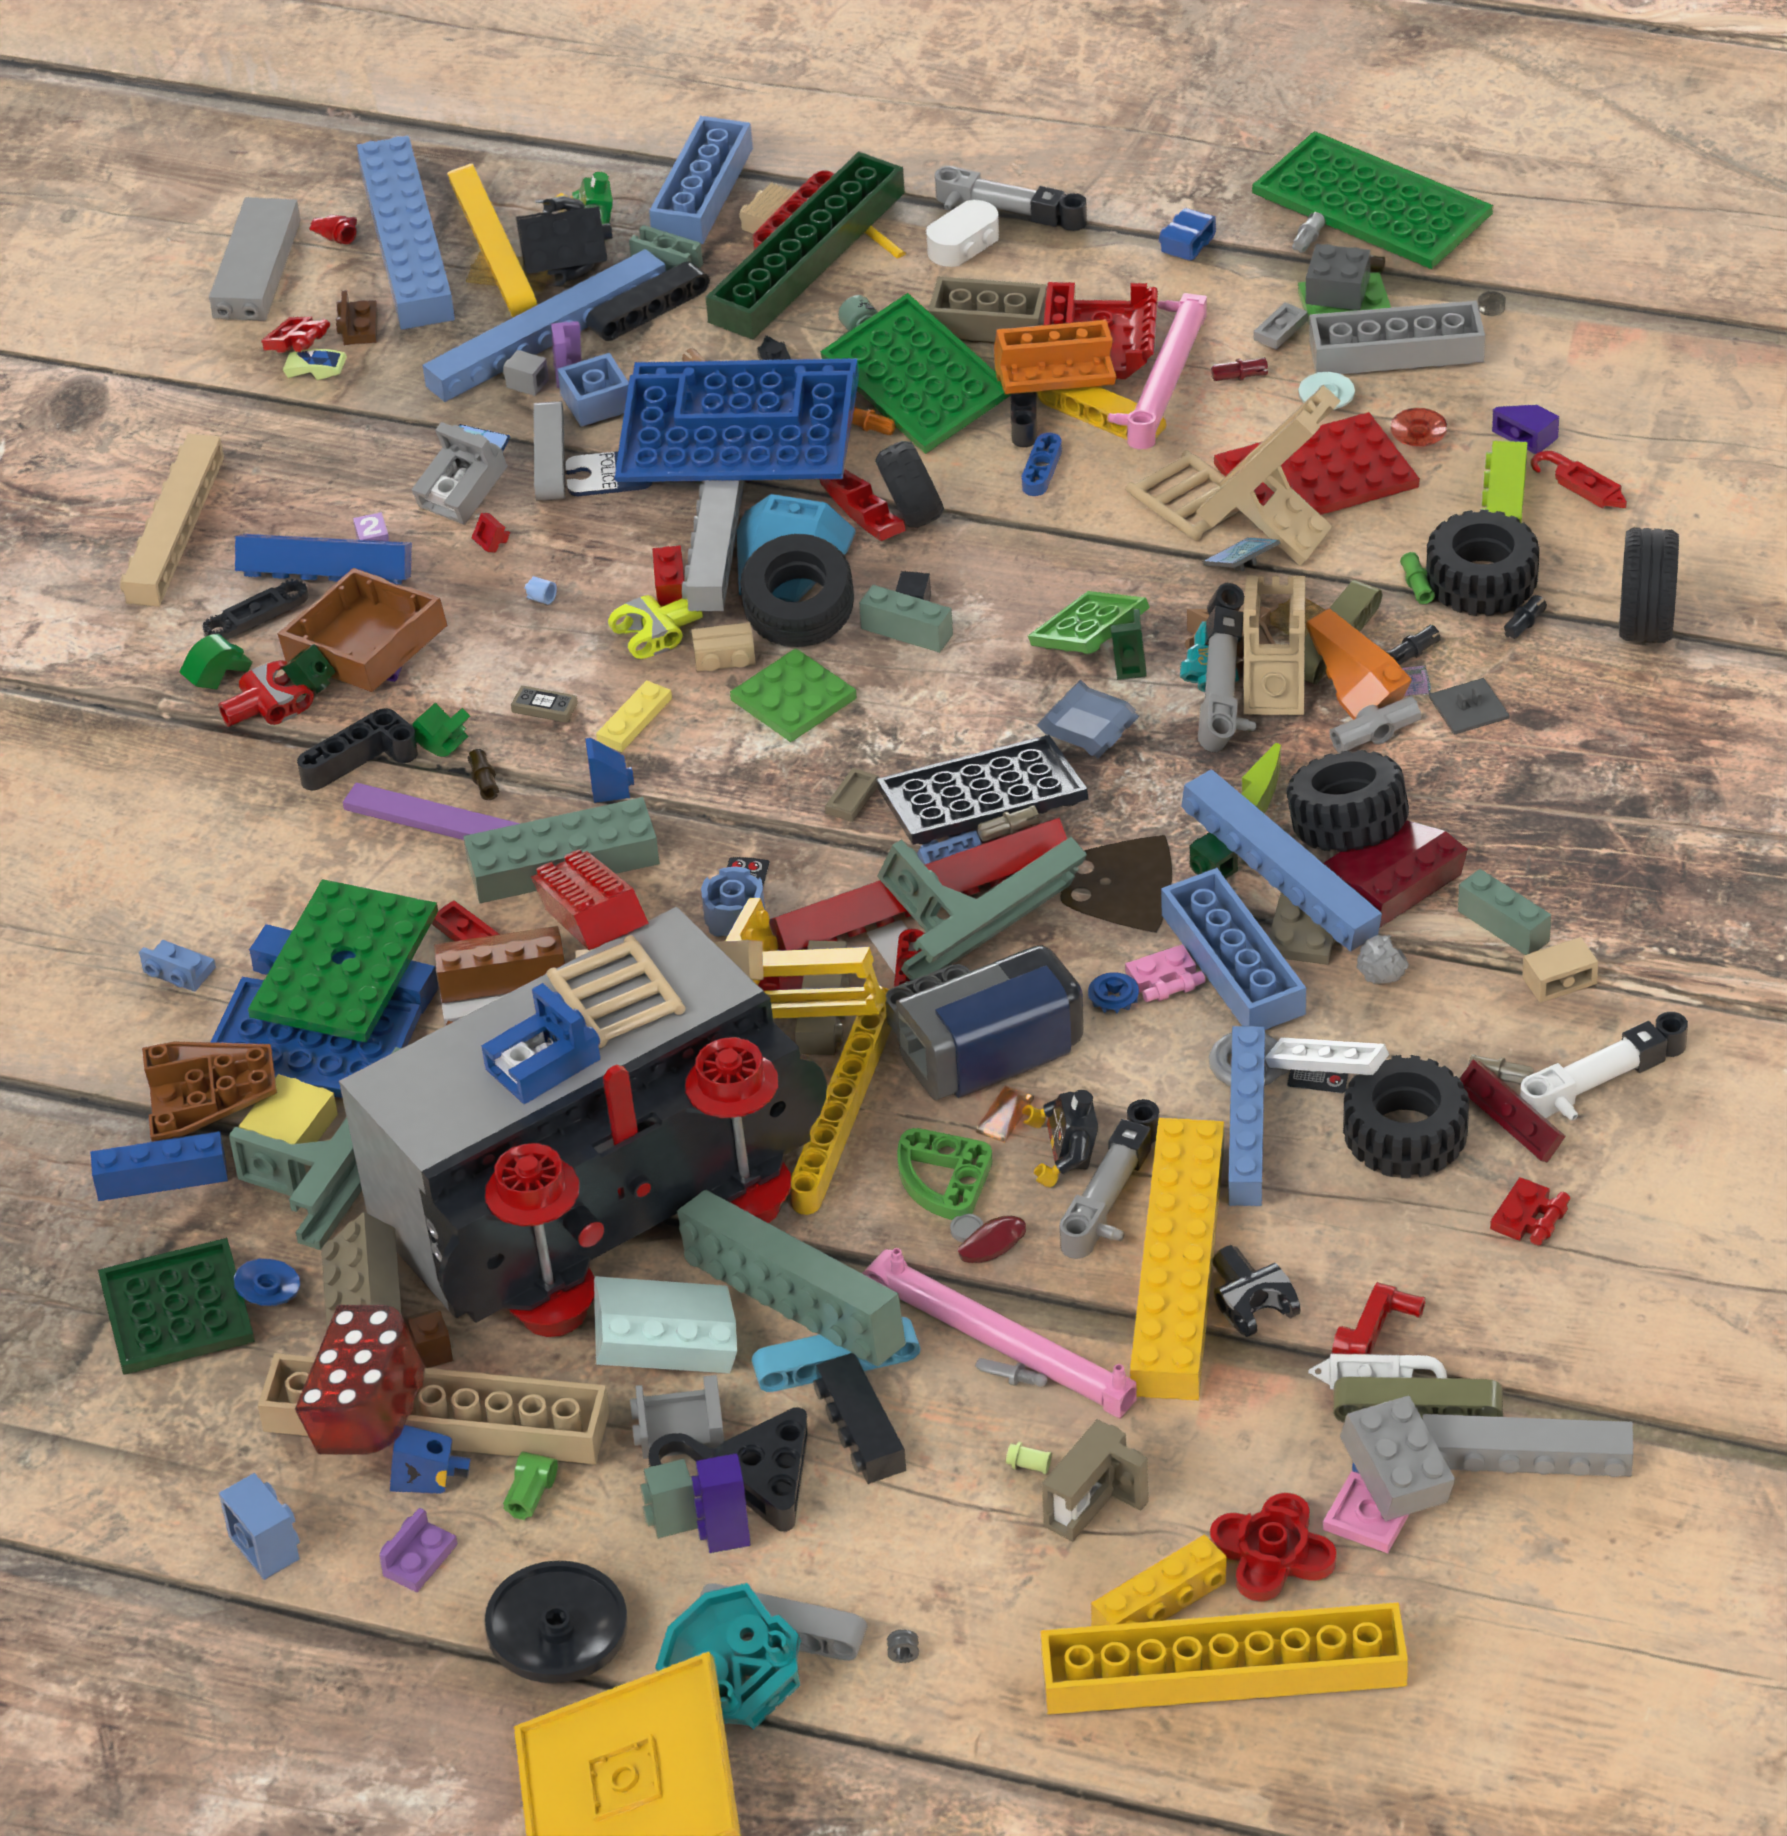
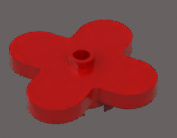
M1284 1492L1271 1496L1264 1503L1261 1512L1252 1516L1251 1512L1247 1515L1241 1513L1223 1514L1216 1518L1210 1527V1540L1226 1558L1239 1561L1236 1569L1237 1589L1244 1597L1253 1601H1267L1276 1597L1282 1591L1289 1576L1316 1581L1328 1577L1336 1567L1337 1552L1334 1544L1324 1536L1308 1532L1310 1522L1309 1505L1302 1497L1294 1493Z

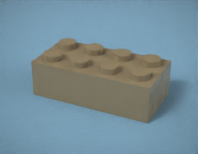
M938 276L928 311L959 339L995 342L997 329L1044 325L1047 284Z
M363 1212L354 1221L349 1222L333 1239L328 1240L321 1248L328 1349H335L338 1351V1354L352 1361L358 1351L369 1349L373 1353L382 1346L378 1342V1337L382 1332L389 1329L398 1332L403 1328L395 1228ZM351 1310L354 1313V1318L350 1323L346 1325H337L335 1323V1317L341 1311ZM378 1310L387 1311L388 1318L384 1323L380 1325H371L369 1323V1317L372 1313ZM358 1329L363 1332V1338L360 1342L354 1345H348L344 1342V1337L349 1331Z

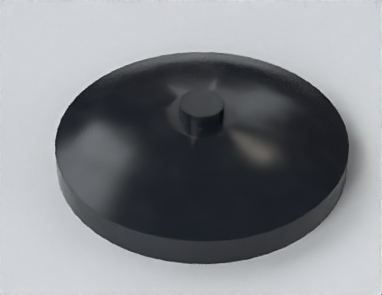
M562 1560L536 1563L510 1575L492 1594L485 1612L487 1642L495 1658L505 1668L520 1677L542 1683L575 1681L603 1668L620 1650L627 1633L626 1603L616 1584L604 1573L591 1566Z

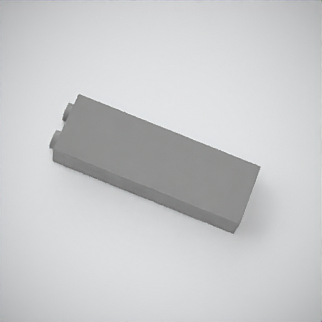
M245 197L209 295L213 319L266 321L301 221L297 199Z

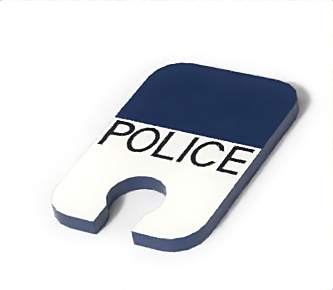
M618 451L572 456L565 463L566 475L576 474L581 471L591 474L589 478L584 480L567 479L568 492L573 496L644 490L649 488L652 482H615Z

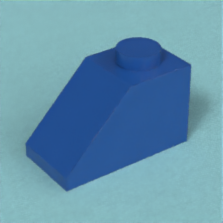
M585 738L594 803L630 798L629 786L634 785L632 767L626 768L624 755L593 738Z

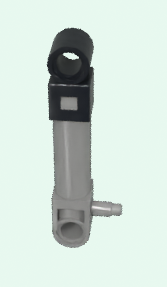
M943 166L935 172L936 198L939 202L945 203L944 208L946 210H951L955 205L959 206L965 201L981 200L991 203L996 209L1031 216V222L1056 227L1060 222L1061 227L1068 231H1078L1087 225V200L1079 193L1065 195V191L1039 186L1037 191L981 179V173L954 166Z
M1233 583L1221 584L1207 605L1209 617L1206 620L1205 645L1208 646L1205 700L1200 706L1198 741L1204 749L1210 752L1221 751L1229 742L1236 729L1243 731H1254L1256 729L1255 722L1237 717L1238 699L1234 698L1237 644L1242 638L1243 612L1239 611L1244 603L1245 596L1242 589Z
M1141 1099L1132 1102L1128 1106L1127 1120L1121 1119L1108 1141L1109 1150L1082 1196H1075L1060 1221V1247L1063 1254L1067 1257L1079 1259L1088 1256L1093 1251L1100 1236L1110 1240H1123V1231L1107 1225V1214L1133 1170L1139 1171L1151 1151V1144L1156 1141L1158 1118H1160L1159 1107L1156 1103Z

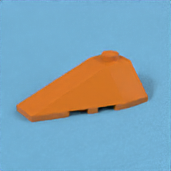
M1330 608L1306 622L1305 625L1317 653L1322 656L1327 667L1326 674L1329 680L1332 679L1336 688L1338 702L1353 720L1356 719L1358 713L1366 706L1376 705L1380 709L1403 699L1412 679L1392 656Z

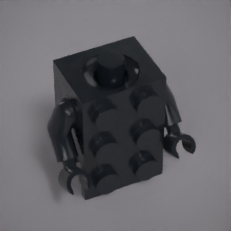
M567 196L537 199L535 202L542 203L544 206L542 212L515 216L524 271H527V274L547 271V275H554L555 282L549 284L550 287L562 286L565 282L578 279L590 271L594 263L608 261L605 240L613 239L610 223L602 224L600 209L596 203L584 205L581 200Z

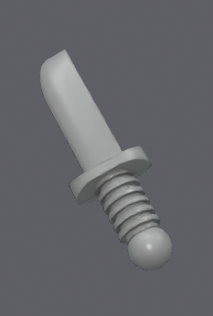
M979 1358L975 1364L983 1372L1009 1378L1010 1385L1016 1386L1018 1382L1042 1387L1047 1383L1046 1375L1025 1370V1365L1019 1362L1016 1366Z

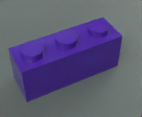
M738 1454L696 1461L697 1475L691 1476L694 1496L698 1497L694 1498L697 1519H700L697 1520L700 1541L707 1540L709 1554L751 1546L744 1482Z

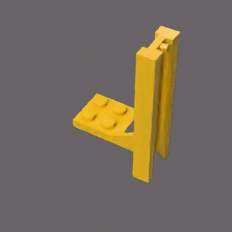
M761 898L748 899L725 940L762 941L763 977L856 973L858 978H866L864 987L764 991L771 999L773 1018L879 1015L887 1000L883 986H879L872 966L874 959L870 947L777 951L778 941L772 934L769 925V914L764 910ZM752 980L757 985L760 982V980Z

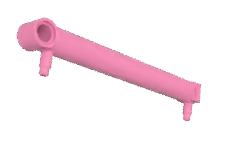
M1184 293L1180 302L1170 300L1158 301V309L1177 313L1136 408L1129 414L1110 413L1108 415V422L1127 426V443L1132 448L1148 449L1155 445L1158 426L1200 327L1205 321L1207 296Z
M898 1248L882 1251L862 1273L897 1292L899 1299L1102 1405L1104 1411L1119 1419L1137 1400L1136 1381L1126 1377L1123 1365H1115L1112 1373L912 1269L907 1266L902 1251Z

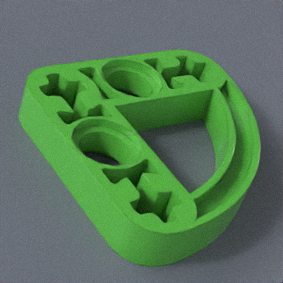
M912 1128L906 1130L901 1135L897 1149L900 1180L907 1193L916 1203L929 1212L950 1220L957 1216L973 1213L992 1167V1149L988 1143L921 1128ZM942 1147H951L955 1150L951 1154H941L938 1152ZM980 1155L976 1162L977 1166L973 1165V1159ZM911 1160L955 1169L944 1196L933 1191L920 1180L913 1169ZM968 1176L975 1178L976 1182L973 1184H963L960 1182V1179ZM959 1195L963 1196V1202L956 1206L960 1199Z

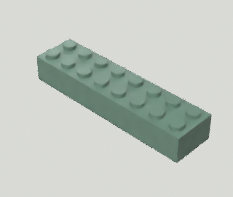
M704 1190L677 1210L680 1223L679 1229L684 1246V1257L691 1266L700 1268L715 1279L734 1287L740 1293L749 1295L758 1300L762 1305L778 1311L787 1319L796 1321L805 1326L809 1331L822 1335L836 1346L845 1348L854 1353L858 1358L866 1360L877 1367L906 1345L899 1294L707 1190Z

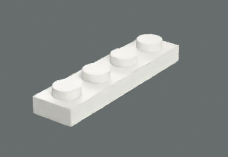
M1280 1038L1266 1055L1265 1060L1269 1068L1373 1075L1388 1057L1389 1052L1385 1044Z

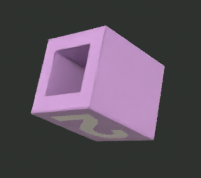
M382 513L353 518L357 540L389 541Z

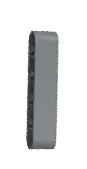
M562 401L534 403V488L536 501L565 499L564 412Z
M712 1583L706 1584L703 1587L700 1596H702L705 1592H710L726 1588L729 1586ZM754 1592L771 1617L780 1615L799 1634L802 1641L799 1651L846 1661L854 1660L857 1657L868 1627L862 1617L850 1612ZM746 1633L743 1639L751 1640L754 1633Z

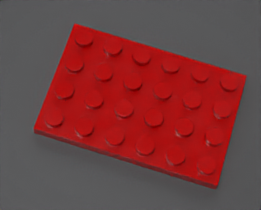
M1370 412L1320 425L1315 434L1281 464L1290 487L1320 515L1419 487L1420 482L1418 475ZM1262 442L1214 455V465L1220 473L1226 476ZM1264 482L1254 489L1255 495L1262 506L1274 494Z

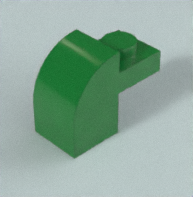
M212 634L199 640L190 649L179 673L195 687L218 689L227 669L248 672L252 661L243 654L244 650L230 644L220 634Z
M435 702L412 724L415 730L416 742L425 750L439 757L448 756L469 737L464 732L466 730L464 723L469 719L470 715L461 708L450 718Z

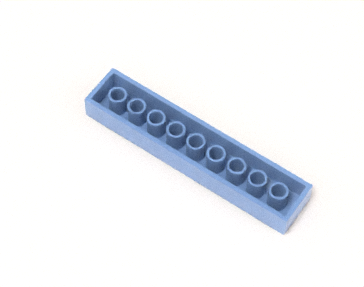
M396 136L391 139L357 144L360 171L401 330L455 320L451 292L409 136Z

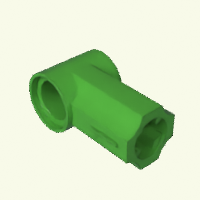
M528 1452L520 1453L515 1466V1479L503 1502L504 1510L509 1512L513 1518L525 1520L527 1517L533 1516L545 1488L550 1489L555 1482L558 1470L557 1459Z

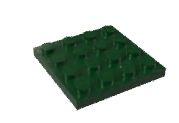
M228 1238L98 1269L123 1375L255 1342L244 1298L234 1288L236 1268Z

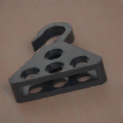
M793 1407L724 1441L716 1448H709L687 1434L671 1433L658 1438L649 1449V1467L661 1465V1459L672 1452L685 1453L694 1461L738 1454L744 1482L746 1505L778 1531H790L795 1526L808 1439L807 1413L803 1408Z

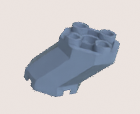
M1080 679L1036 726L1047 735L1084 748L1091 756L1094 755L1098 759L1122 736L1125 729H1128L1139 718V715L1135 712L1136 709L1127 701L1091 689Z

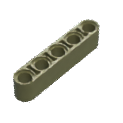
M1353 580L1331 605L1330 609L1360 632L1378 610L1383 592L1379 588ZM1308 633L1305 637L1304 681L1317 684L1326 674L1327 667L1322 656L1317 653L1311 636Z
M1342 1377L1333 1386V1414L1341 1422H1345L1348 1413L1408 1395L1411 1397L1422 1419L1423 1414L1503 1417L1502 1385L1490 1379Z

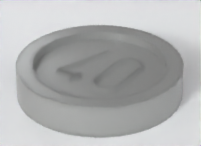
M967 1213L963 1216H957L950 1224L951 1235L957 1241L964 1242L974 1231L983 1225V1222L974 1214Z

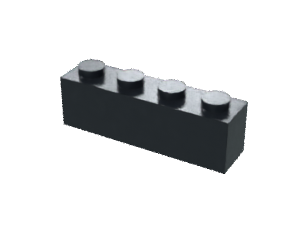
M849 1353L817 1364V1379L813 1380L814 1390L819 1400L824 1398L826 1413L831 1424L837 1423L839 1427L838 1435L842 1446L850 1448L852 1452L850 1457L856 1473L862 1472L867 1484L905 1472V1449L856 1355Z

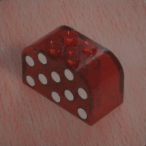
M337 1305L295 1407V1411L318 1455L373 1454L387 1448L400 1436L408 1415L413 1411L414 1400L418 1389L423 1385L425 1363L400 1312L387 1305Z

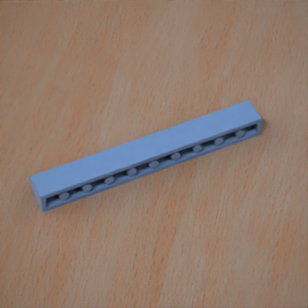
M646 249L423 364L426 387L444 402L502 373L504 363L517 350L536 355L553 346L552 323L578 321L580 331L587 328L586 317L593 308L665 272V264Z

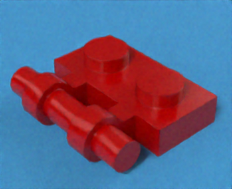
M289 317L261 340L263 349L276 350L277 353L289 351L292 346L296 352L307 350L314 344L315 339H321L327 333L330 323L327 319L313 321L312 317Z
M1519 1177L1490 1220V1230L1521 1241L1525 1233L1531 1234L1530 1241L1534 1245L1539 1246L1545 1239L1551 1237L1555 1230L1554 1224L1566 1214L1568 1210L1567 1204L1571 1197L1566 1192H1559L1556 1198L1550 1200L1548 1199L1550 1188ZM1538 1213L1544 1214L1543 1218L1535 1219Z

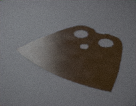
M1160 835L1132 839L1084 850L1087 854L1085 860L1092 862L1094 869L1088 874L1075 873V878L1071 885L1061 891V902L1067 907L1083 914L1119 925L1157 933L1163 920L1161 888L1172 885V863L1166 836ZM1102 878H1109L1111 883L1109 885H1102L1100 880ZM1077 888H1086L1091 892V897L1086 901H1076L1072 898L1071 894Z

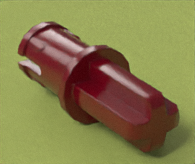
M1265 357L1243 361L1238 358L1235 362L1213 365L1211 375L1214 381L1236 378L1242 381L1245 377L1267 375L1268 371L1264 369H1268V364Z

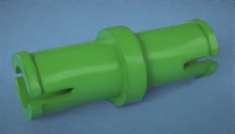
M1415 552L1404 554L1400 559V563L1406 573V583L1413 589L1416 600L1420 604H1428L1434 599L1435 594L1428 582L1427 571L1422 568L1419 557Z

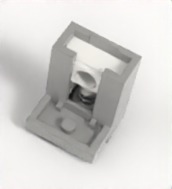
M441 422L435 431L442 449L411 490L419 507L465 525L508 465L502 449L496 444L490 443L484 436L480 434L474 435L457 425L451 426Z

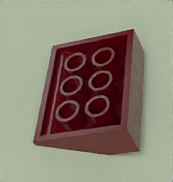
M1406 820L1402 828L1398 832H1394L1391 838L1383 839L1374 846H1364V849H1347L1346 852H1339L1323 864L1382 913L1380 927H1382L1462 874L1468 849L1444 830Z

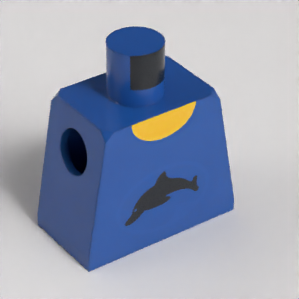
M398 1424L392 1456L390 1491L441 1494L445 1492L448 1476L468 1479L471 1458L451 1455L452 1438L447 1435Z

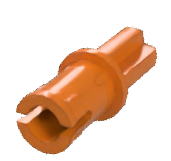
M854 407L852 424L862 427L867 432L870 429L889 436L894 434L896 426L892 419L877 415L871 409L866 411Z

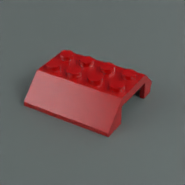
M1048 282L1044 325L1107 320L1113 340L1110 358L1116 379H1127L1147 363L1148 358L1154 355L1158 289L1156 287L1147 288V283H1131V300H1076L1075 282Z

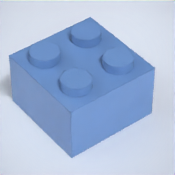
M610 353L557 369L560 394L580 427L624 413L629 382Z
M253 1473L219 1492L228 1536L264 1580L300 1559L297 1549L300 1540L292 1525L295 1522L294 1514L287 1504L281 1505L278 1502L277 1495L269 1482L263 1483Z

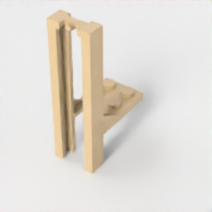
M1324 385L1320 387L1218 484L1220 488L1200 506L1196 513L1213 528L1229 512L1237 507L1270 539L1280 540L1281 544L1278 546L1296 563L1302 565L1333 526L1290 487L1281 464L1315 434L1320 427L1318 424L1335 409L1340 400ZM1262 482L1274 492L1264 506L1259 503L1254 489Z
M1246 576L1243 615V714L1304 715L1305 576H1288V584H1280V576H1272V584H1264V576ZM1261 594H1291L1289 644H1259Z

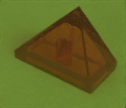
M1005 1085L976 1127V1133L1005 1143L1023 1117L1022 1109L1026 1105H1031L1034 1101V1095Z

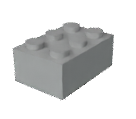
M1409 1395L1347 1414L1340 1438L1385 1521L1448 1502L1455 1478Z

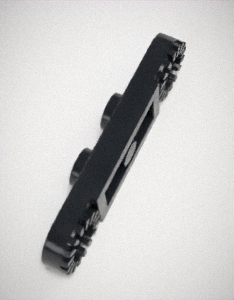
M293 579L291 581L286 580L276 588L271 587L223 610V613L215 615V617L210 616V619L207 618L206 622H203L204 637L220 634L225 640H229L305 603L308 599L306 583H303L302 580L299 581V579L295 581ZM292 591H298V593H295L296 596H294V594H292L291 596L288 593ZM217 627L223 628V630L220 629V632H218V630H216L215 632V630L213 629Z

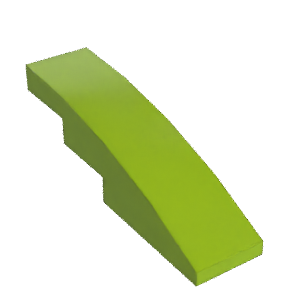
M1275 743L1242 777L1241 794L1264 814L1275 792L1281 768V745Z

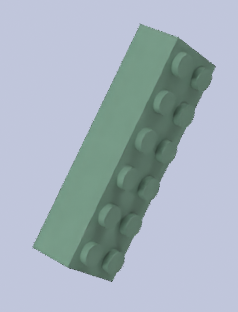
M643 797L463 836L467 863L479 904L537 891L531 879V876L537 874L536 869L550 862H553L555 866L565 861V855L581 849L582 853L588 851L615 874L660 864L657 837Z

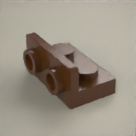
M342 290L341 301L336 303L337 315L340 317L336 318L337 334H342L343 344L377 343V301L359 300L349 302L347 290Z

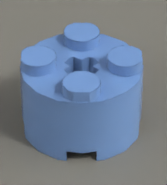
M727 867L719 869L718 875L710 880L707 877L702 884L701 893L705 924L709 927V932L713 936L729 935L749 898H761L765 910L762 880L752 876L747 868Z

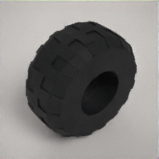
M902 440L880 451L875 462L906 525L919 528L939 518L944 511L943 503L913 443Z

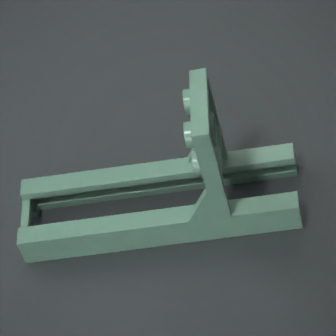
M1069 837L978 899L943 886L936 874L928 870L920 861L917 853L908 847L902 839L892 845L877 877L926 931L924 935L916 939L913 945L916 951L920 949L922 951L907 960L901 970L910 980H914L954 964L1070 886L1075 878L1074 874L1079 871L1078 866L1083 863L1087 856L1086 852L1072 837ZM941 906L951 917L946 920L937 917Z
M395 1047L392 1053L400 1050L401 1048ZM347 1117L331 1140L293 1145L284 1140H276L252 1130L248 1131L235 1127L230 1133L229 1139L238 1179L291 1196L289 1202L292 1211L297 1212L300 1207L307 1209L308 1215L296 1231L297 1242L321 1250L362 1191ZM304 1164L312 1166L307 1174L305 1171Z

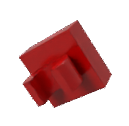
M481 513L471 538L486 552L496 553L500 543H507L511 532L505 531L506 527L490 513Z

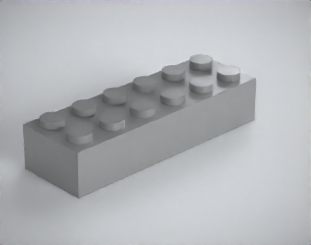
M1477 301L1309 315V343L1316 373L1334 372L1347 374L1484 362L1485 333Z

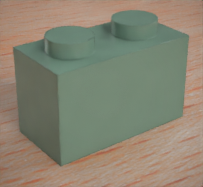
M680 1459L645 1468V1483L640 1484L643 1502L646 1505L643 1506V1512L647 1526L654 1525L658 1538L697 1529L694 1492L685 1460Z

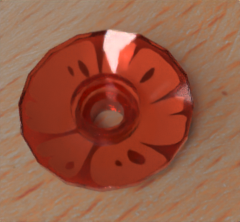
M1411 408L1395 415L1391 421L1390 431L1394 438L1403 444L1424 447L1433 445L1443 439L1447 433V422L1441 414L1434 410Z

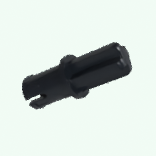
M1533 595L1523 607H1518L1514 611V616L1504 626L1506 631L1504 634L1507 638L1512 637L1516 639L1526 628H1531L1535 624L1536 618L1547 608L1545 600L1537 606V603L1543 597Z

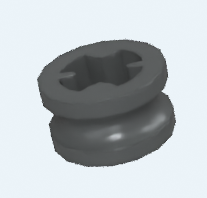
M906 1629L890 1633L887 1637V1653L890 1660L897 1663H908L917 1659L919 1656L918 1635Z

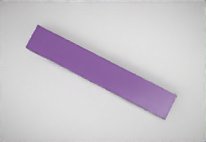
M357 782L343 801V808L347 811L464 840L463 836L520 824Z

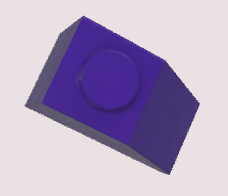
M1539 405L1498 406L1493 409L1492 432L1509 441L1527 442V450L1537 454L1558 439L1559 416Z

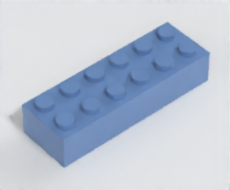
M706 116L699 117L649 210L652 228L700 242L701 244L704 243L753 149L751 123Z
M1218 868L1161 888L1163 918L1242 1026L1265 1027L1266 1030L1306 1015L1305 985Z

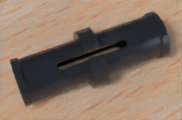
M1428 625L1414 636H1406L1401 644L1386 653L1401 665L1412 657L1418 658L1421 656L1423 650L1439 642L1441 636L1438 634L1433 637L1439 631L1435 626Z

